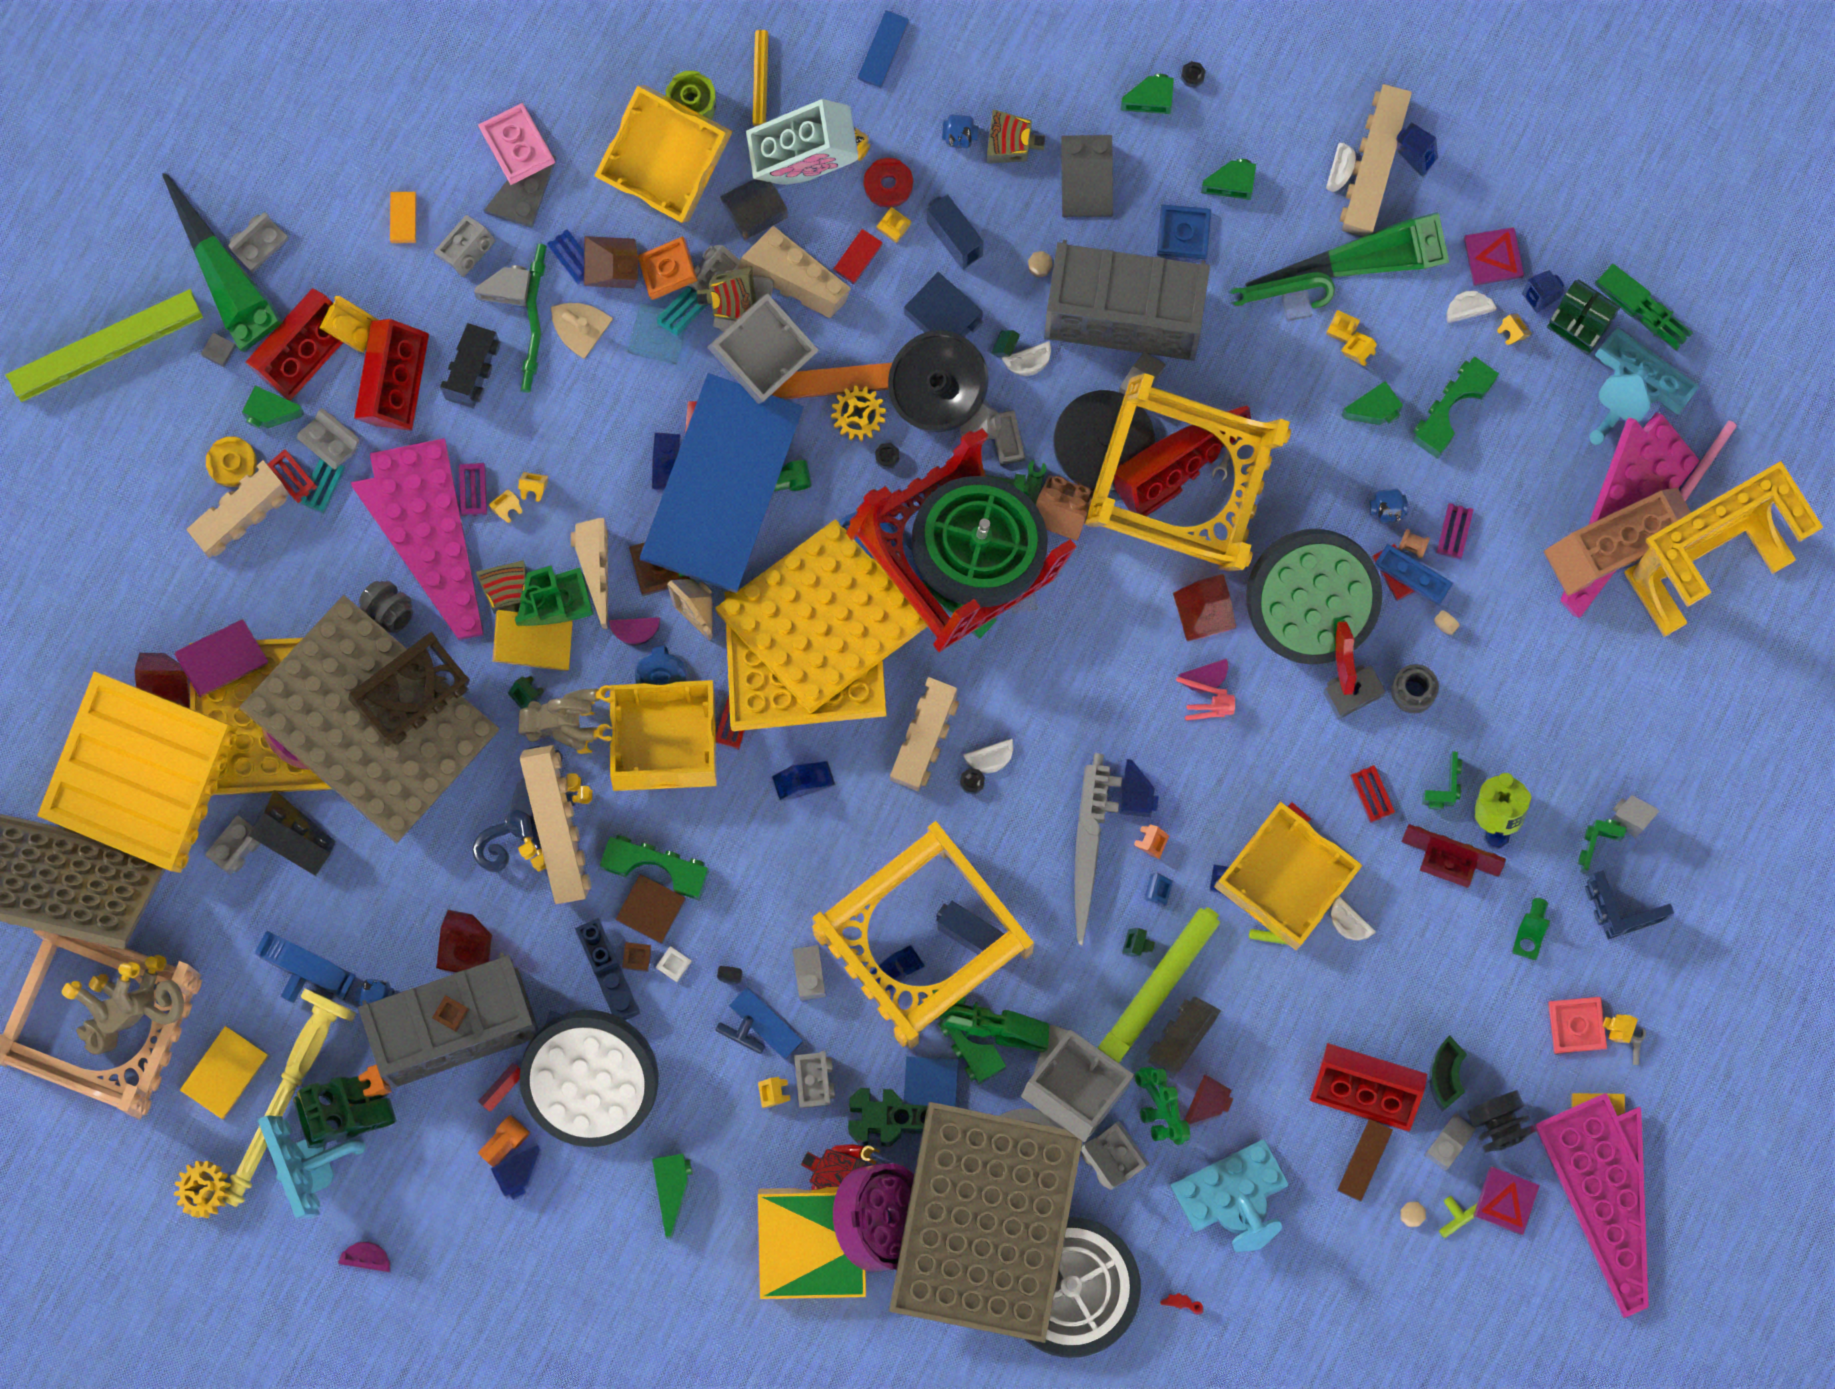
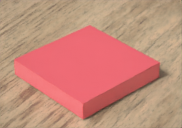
M1601 997L1548 1002L1554 1054L1607 1049L1605 1028L1602 1027L1604 1018Z

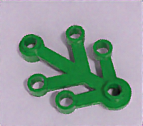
M1152 1066L1140 1068L1139 1071L1135 1072V1082L1137 1086L1147 1089L1158 1109H1153V1107L1141 1108V1121L1143 1123H1150L1158 1119H1165L1169 1125L1167 1128L1162 1124L1151 1127L1152 1139L1154 1141H1161L1170 1138L1176 1145H1182L1190 1139V1127L1186 1120H1180L1177 1089L1174 1086L1167 1087V1075L1163 1068L1154 1069Z

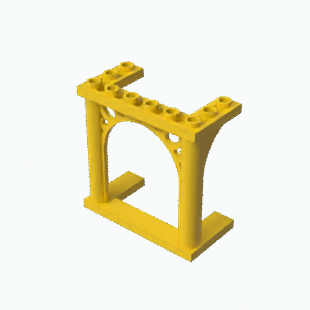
M1146 373L1130 378L1084 525L1093 528L1102 526L1217 564L1219 565L1218 569L1227 572L1244 570L1245 566H1249L1253 552L1250 551L1252 545L1245 543L1249 535V529H1247L1248 521L1253 519L1256 513L1257 505L1254 502L1256 496L1261 494L1264 487V480H1262L1264 470L1268 471L1271 465L1272 456H1269L1271 449L1282 447L1283 443L1286 444L1291 435V429L1288 428L1290 422L1283 419L1266 423L1250 420L1152 387L1154 376ZM1136 406L1203 428L1214 434L1225 445L1234 465V487L1229 501L1213 519L1192 527L1174 526L1114 506L1115 500L1108 498ZM1230 436H1232L1235 440L1237 439V437L1242 438V440H1239L1234 445H1232L1230 443ZM1243 445H1250L1254 449L1252 456L1248 459H1240L1237 456L1238 449ZM1251 463V465L1246 469V472L1248 473L1246 475L1242 474V465ZM1237 490L1242 492L1241 497L1236 496ZM1228 512L1234 514V516H1231L1232 525L1226 520ZM1218 522L1222 523L1227 529V538L1225 540H1219L1214 534V525ZM1203 529L1207 530L1210 541L1206 540L1207 536L1199 535Z
M1782 461L1648 537L1645 541L1649 548L1639 563L1624 571L1628 581L1664 637L1685 626L1687 621L1661 580L1666 577L1670 579L1687 607L1711 594V591L1693 562L1746 531L1772 574L1796 561V558L1773 523L1771 514L1773 504L1776 505L1799 542L1822 530L1821 522Z
M937 821L928 826V832L827 912L822 914L820 911L812 917L814 937L822 946L827 944L828 949L836 959L842 957L847 964L844 969L853 980L858 978L863 984L860 988L869 1000L874 998L880 1005L877 1010L886 1021L891 1019L894 1023L893 1033L895 1035L893 1036L902 1047L907 1045L910 1050L919 1044L918 1035L927 1025L1017 954H1020L1024 960L1033 954L1034 942ZM940 854L943 859L946 857L950 858L1008 932L948 979L929 986L906 985L889 977L875 962L868 944L869 921L875 907L882 898ZM860 913H862L864 916V921L862 923L856 920H850L854 916L857 919ZM856 927L862 932V935L857 940H848L842 933L845 928ZM861 945L864 953L857 955L858 951L853 948L850 949L849 946ZM873 967L877 969V973L874 975L870 973V969ZM879 978H881L880 984L876 982V980ZM888 985H892L896 989L893 995V1002L890 999V991L885 990ZM903 991L910 992L913 998L912 1005L906 1010L901 1009L898 1004L899 996ZM920 992L927 994L928 997L921 999L923 1003L918 1005L919 998L917 994Z

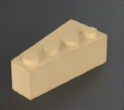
M774 226L741 257L738 269L752 267L753 275L771 278L774 282L773 287L780 290V294L786 297L792 296L800 300L802 305L828 318H831L846 303L851 289Z
M264 460L257 465L259 469L257 473L252 476L246 475L239 481L241 484L237 491L227 492L221 497L218 502L220 506L217 509L215 507L209 508L186 529L208 558L212 555L217 556L226 549V544L233 539H240L246 533L245 529L253 523L254 525L260 523L265 519L266 513L273 507L277 509L286 502V497L289 495Z
M928 677L925 684L926 693L919 699L915 720L911 721L907 730L906 742L902 744L890 774V781L918 792L921 785L926 787L931 772L927 770L931 762L936 763L941 750L937 748L940 738L945 740L950 725L947 724L949 716H955L960 703L956 701V687Z

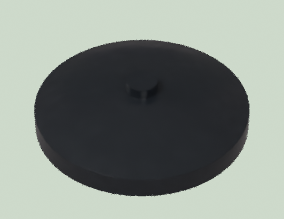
M945 330L925 332L907 342L894 358L888 377L890 399L898 414L914 427L928 432H946L968 422L980 409L988 389V370L980 351L968 339L957 333Z
M1110 390L1088 392L1074 399L1063 410L1057 420L1053 435L1055 457L1063 472L1076 484L1095 491L1125 396L1124 394ZM1136 406L1117 468L1155 444L1152 422L1146 411L1141 407ZM1114 478L1109 492L1116 491Z

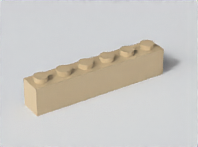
M1386 84L1382 85L1381 92L1375 91L1372 106H1376L1374 115L1369 114L1365 129L1370 130L1368 138H1362L1359 152L1363 153L1362 160H1356L1352 173L1357 178L1355 185L1349 184L1346 198L1350 199L1348 208L1343 207L1339 220L1344 223L1342 231L1363 237L1373 233L1411 98V91Z
M554 745L523 750L519 759L555 904L586 899L591 889V880L589 874L585 875L583 865H585V855L583 850H579L577 843L580 840L579 830L577 826H573L571 819L574 816L571 801L567 802L565 794L568 792L567 781L565 777H561L559 769L562 767L561 756L559 752L555 753Z

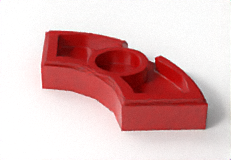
M1338 622L1336 631L1337 670L1343 694L1350 695L1354 692L1357 678L1353 655L1354 637L1347 622Z

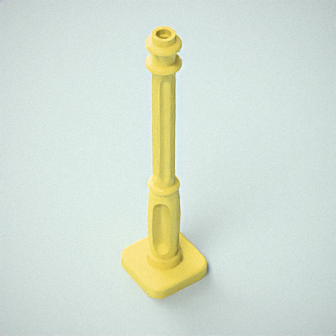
M304 989L301 998L314 1004L311 1010L313 1015L305 1024L294 1044L285 1071L281 1074L283 1080L265 1116H283L297 1086L302 1085L303 1078L319 1055L327 1037L331 1021L335 1022L337 1016L353 1021L356 1015L355 1011L312 990ZM260 1126L236 1174L230 1175V1180H232L231 1186L225 1189V1192L230 1194V1197H224L223 1201L234 1207H237L239 1203H244L245 1198L242 1196L246 1188L252 1187L250 1180L267 1148V1143Z

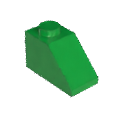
M1166 74L1148 76L1122 97L1121 110L1171 114L1174 78Z
M1247 159L1231 160L1203 180L1201 193L1251 200L1256 164L1251 163Z
M1384 381L1345 407L1342 416L1347 420L1381 425L1384 422L1390 424L1401 416L1399 412H1401L1403 404L1387 382Z
M255 385L242 410V414L247 419L246 423L255 428L263 426L269 429L302 417L304 411L300 405Z

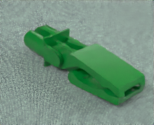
M1611 264L1595 281V286L1614 303L1619 305L1630 317L1636 316L1642 325L1654 334L1653 337L1659 336L1675 351L1680 348V344H1684L1687 340L1686 337H1690L1693 334V331L1673 316V310L1671 312L1661 303H1656L1650 297V291L1615 264Z
M975 1002L973 1006L955 1003L944 1012L943 1026L966 1031V1037L969 1034L980 1037H988L990 1035L995 1037L996 1044L1038 1052H1045L1048 1049L1049 1023L1010 1010H1003L1002 1015H997L987 1008L979 1007L978 1002Z

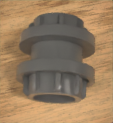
M375 581L362 592L359 598L360 609L387 632H399L412 618L411 598L403 592L397 593V586L390 581Z
M1419 664L1406 666L1398 672L1392 683V699L1398 708L1407 713H1421L1433 704L1438 694L1439 683L1433 671L1426 666ZM1411 681L1419 683L1424 688L1425 693L1418 697L1409 694L1405 688L1406 683Z

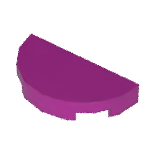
M660 617L609 620L611 631L617 639L625 644L636 646L647 643L649 639L654 637L655 633L659 630Z
M1227 658L1178 674V677L1218 688L1226 679L1228 671ZM1183 684L1184 686H1187L1189 689L1194 690V691H1197L1198 693H1206V692H1207V691H1204V690H1201V689L1194 688V687H1191V686H1188V685Z
M357 1242L349 1246L341 1254L338 1264L390 1272V1260L386 1252L380 1246L370 1242Z

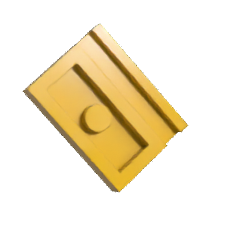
M335 296V301L329 307L320 329L356 351L364 353L368 343L371 321H377L378 319L343 297Z

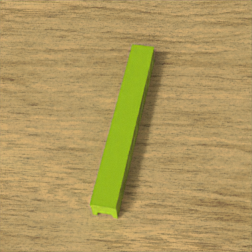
M188 289L5 374L10 382L16 397L19 398L20 402H24L202 319L203 316L195 301L196 298L191 289Z

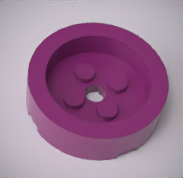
M892 1163L859 1167L851 1171L843 1179L837 1190L833 1206V1224L838 1243L847 1258L854 1265L865 1271L881 1272L897 1269L914 1181V1174L904 1166ZM887 1210L890 1211V1219H891V1222H890V1223H887V1222L889 1221V1220H888V1212H887Z

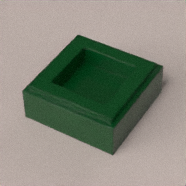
M1014 330L1001 331L991 354L996 357H1010L1020 334Z

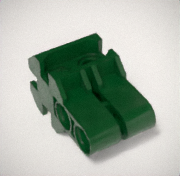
M1578 279L1572 283L1546 328L1589 355L1621 307Z
M358 1076L352 1078L337 1077L331 1079L327 1084L320 1085L318 1082L298 1090V1096H295L293 1101L308 1148L324 1147L328 1142L335 1140L337 1143L347 1141L358 1134L384 1128L397 1122L390 1098H384L388 1094L383 1096H364L363 1090L371 1086V1081L361 1082ZM323 1096V1098L328 1100L330 1104H322L319 1100V1097ZM326 1121H334L338 1129L332 1128Z
M860 1088L850 1097V1112L862 1113V1121L848 1120L849 1135L858 1145L868 1146L869 1133H881V1147H891L901 1138V1133L923 1134L924 1124L921 1122V1118L926 1115L928 1105L903 1104L902 1099L893 1089H883L882 1102L870 1101V1088ZM906 1114L909 1120L905 1124H898L894 1120L896 1115Z

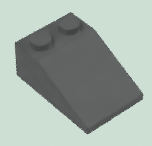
M1070 135L1061 137L1062 217H1113L1112 135Z

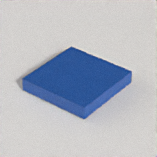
M1161 204L1157 255L1207 260L1211 209Z
M906 1056L903 1104L928 1105V1102L956 1107L958 1059Z

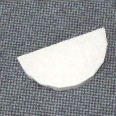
M1345 143L1338 144L1326 189L1331 192L1339 190L1346 184L1355 167V151Z
M1465 291L1457 295L1450 303L1446 314L1447 324L1493 312L1497 308L1492 299L1478 293V291Z
M1050 341L1014 353L1010 357H1002V361L1007 369L1014 374L1022 376L1035 375L1042 371L1049 362L1051 354Z
M1010 739L963 754L968 765L973 769H979L982 773H994L1003 769L1011 760L1013 741Z
M1338 896L1332 905L1331 911L1332 923L1337 932L1347 939L1356 941L1367 939L1375 934L1376 931Z

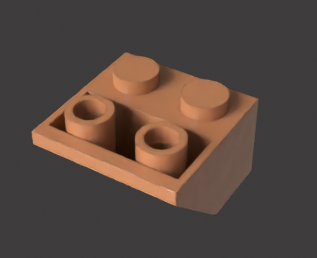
M1049 474L1036 502V506L1044 519L1046 529L1078 541L1084 528L1094 491L1083 485L1066 481L1063 477Z

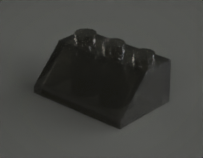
M1195 996L1191 1001L1184 1000L1177 1010L1181 1015L1176 1022L1169 1021L1162 1031L1166 1036L1161 1043L1155 1041L1147 1052L1150 1055L1148 1063L1156 1069L1163 1068L1166 1075L1174 1080L1221 1012L1218 1008Z

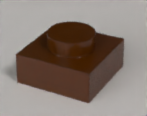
M625 942L622 969L649 972L652 946Z
M445 995L432 1019L457 1032L470 1009Z

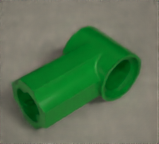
M796 460L785 464L782 467L774 492L787 489L790 491H800L810 488L812 483L807 461Z

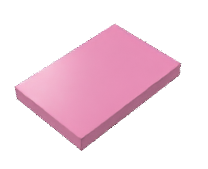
M523 103L478 125L510 185L555 163L551 152Z

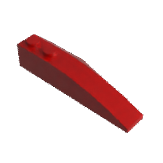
M1247 405L1226 411L1251 420L1250 408ZM1190 425L1156 442L1123 465H1120L1114 475L1115 489L1129 511L1148 516L1183 491L1181 486L1189 479L1194 481L1200 475L1198 470L1207 462L1212 464L1218 458L1221 449L1225 445L1211 432L1198 426ZM1230 436V443L1233 444L1236 440Z

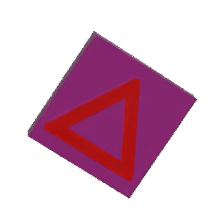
M1514 227L1464 236L1473 286L1523 278L1524 272Z
M1490 1167L1473 1217L1523 1235L1540 1185L1495 1167Z

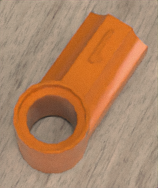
M512 1114L497 1127L494 1136L478 1152L494 1169L512 1149L518 1148L530 1134V1131Z

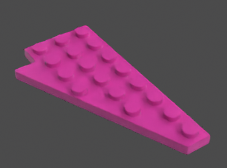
M1656 412L1644 428L1635 419H1627L1589 524L1662 490L1679 489L1700 460L1663 414ZM1615 571L1594 580L1589 587L1570 596H1567L1564 591L1560 601L1573 616L1580 618Z
M445 438L370 453L374 478L351 482L352 488L457 639L462 640L484 635Z
M1604 1093L1535 1124L1534 1127L1622 1317L1626 1318L1649 1307L1641 1108L1637 1107L1617 1116L1607 1093Z

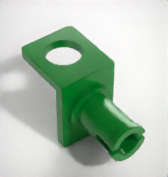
M1534 898L1532 900L1530 913L1524 915L1518 928L1512 950L1513 954L1537 960L1543 937L1550 924V920L1544 919L1549 904L1546 900L1541 898ZM1524 939L1531 940L1535 946L1534 950H1523L1520 942Z

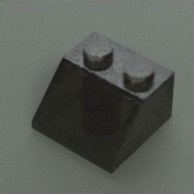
M753 179L720 196L743 240L788 218L787 208L771 182Z

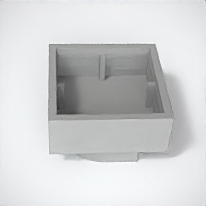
M768 293L756 301L707 346L758 404L764 402L819 351Z
M1070 1029L1030 1078L1021 1097L1039 1109L1043 1116L1054 1126L1068 1130L1080 1140L1086 1142L1126 1091L1134 1074Z

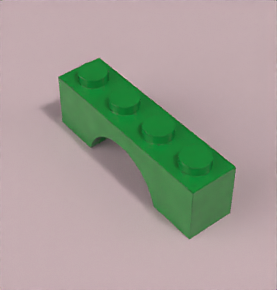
M1475 356L1470 363L1465 360L1457 371L1460 374L1455 382L1450 380L1443 390V393L1446 394L1441 402L1436 400L1428 410V413L1431 414L1426 422L1421 420L1413 431L1416 434L1413 442L1437 459L1455 435L1449 422L1450 408L1462 399L1476 398L1482 400L1499 376L1498 372Z
M617 835L616 838L609 836L600 863L601 870L627 877L637 867L656 865L669 873L673 880L674 892L700 901L709 874V869L704 867V862L693 858L688 862L680 859L681 855L666 850L665 854L655 851L656 847L650 844L641 843V846L632 844L631 839Z
M965 996L962 999H960L957 1003L965 1004ZM944 1013L939 1016L941 1022L937 1024L945 1037L949 1035L954 1042L951 1048L958 1059L963 1057L967 1067L964 1070L971 1082L976 1080L980 1085L1006 1069L1005 1063L993 1044L980 1045L971 1042L963 1035L961 1030L943 1026Z

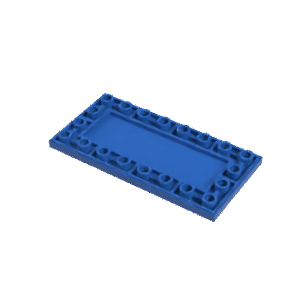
M708 373L641 552L640 560L737 593L804 406L770 395L764 402L758 404L741 384Z

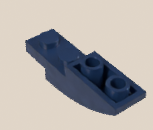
M599 918L575 928L611 1013L623 1020L639 1015L640 1011Z

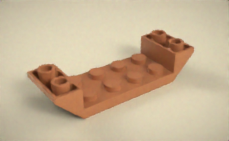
M1678 488L1662 490L1572 532L1543 552L1566 595L1570 596L1589 587L1594 580L1641 559L1649 548L1645 541L1648 537L1690 514L1691 511Z

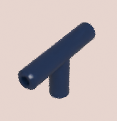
M749 1015L744 1016L738 1031L721 1022L718 1023L715 1029L716 1032L759 1054L765 1048L764 1044L747 1036L754 1021Z

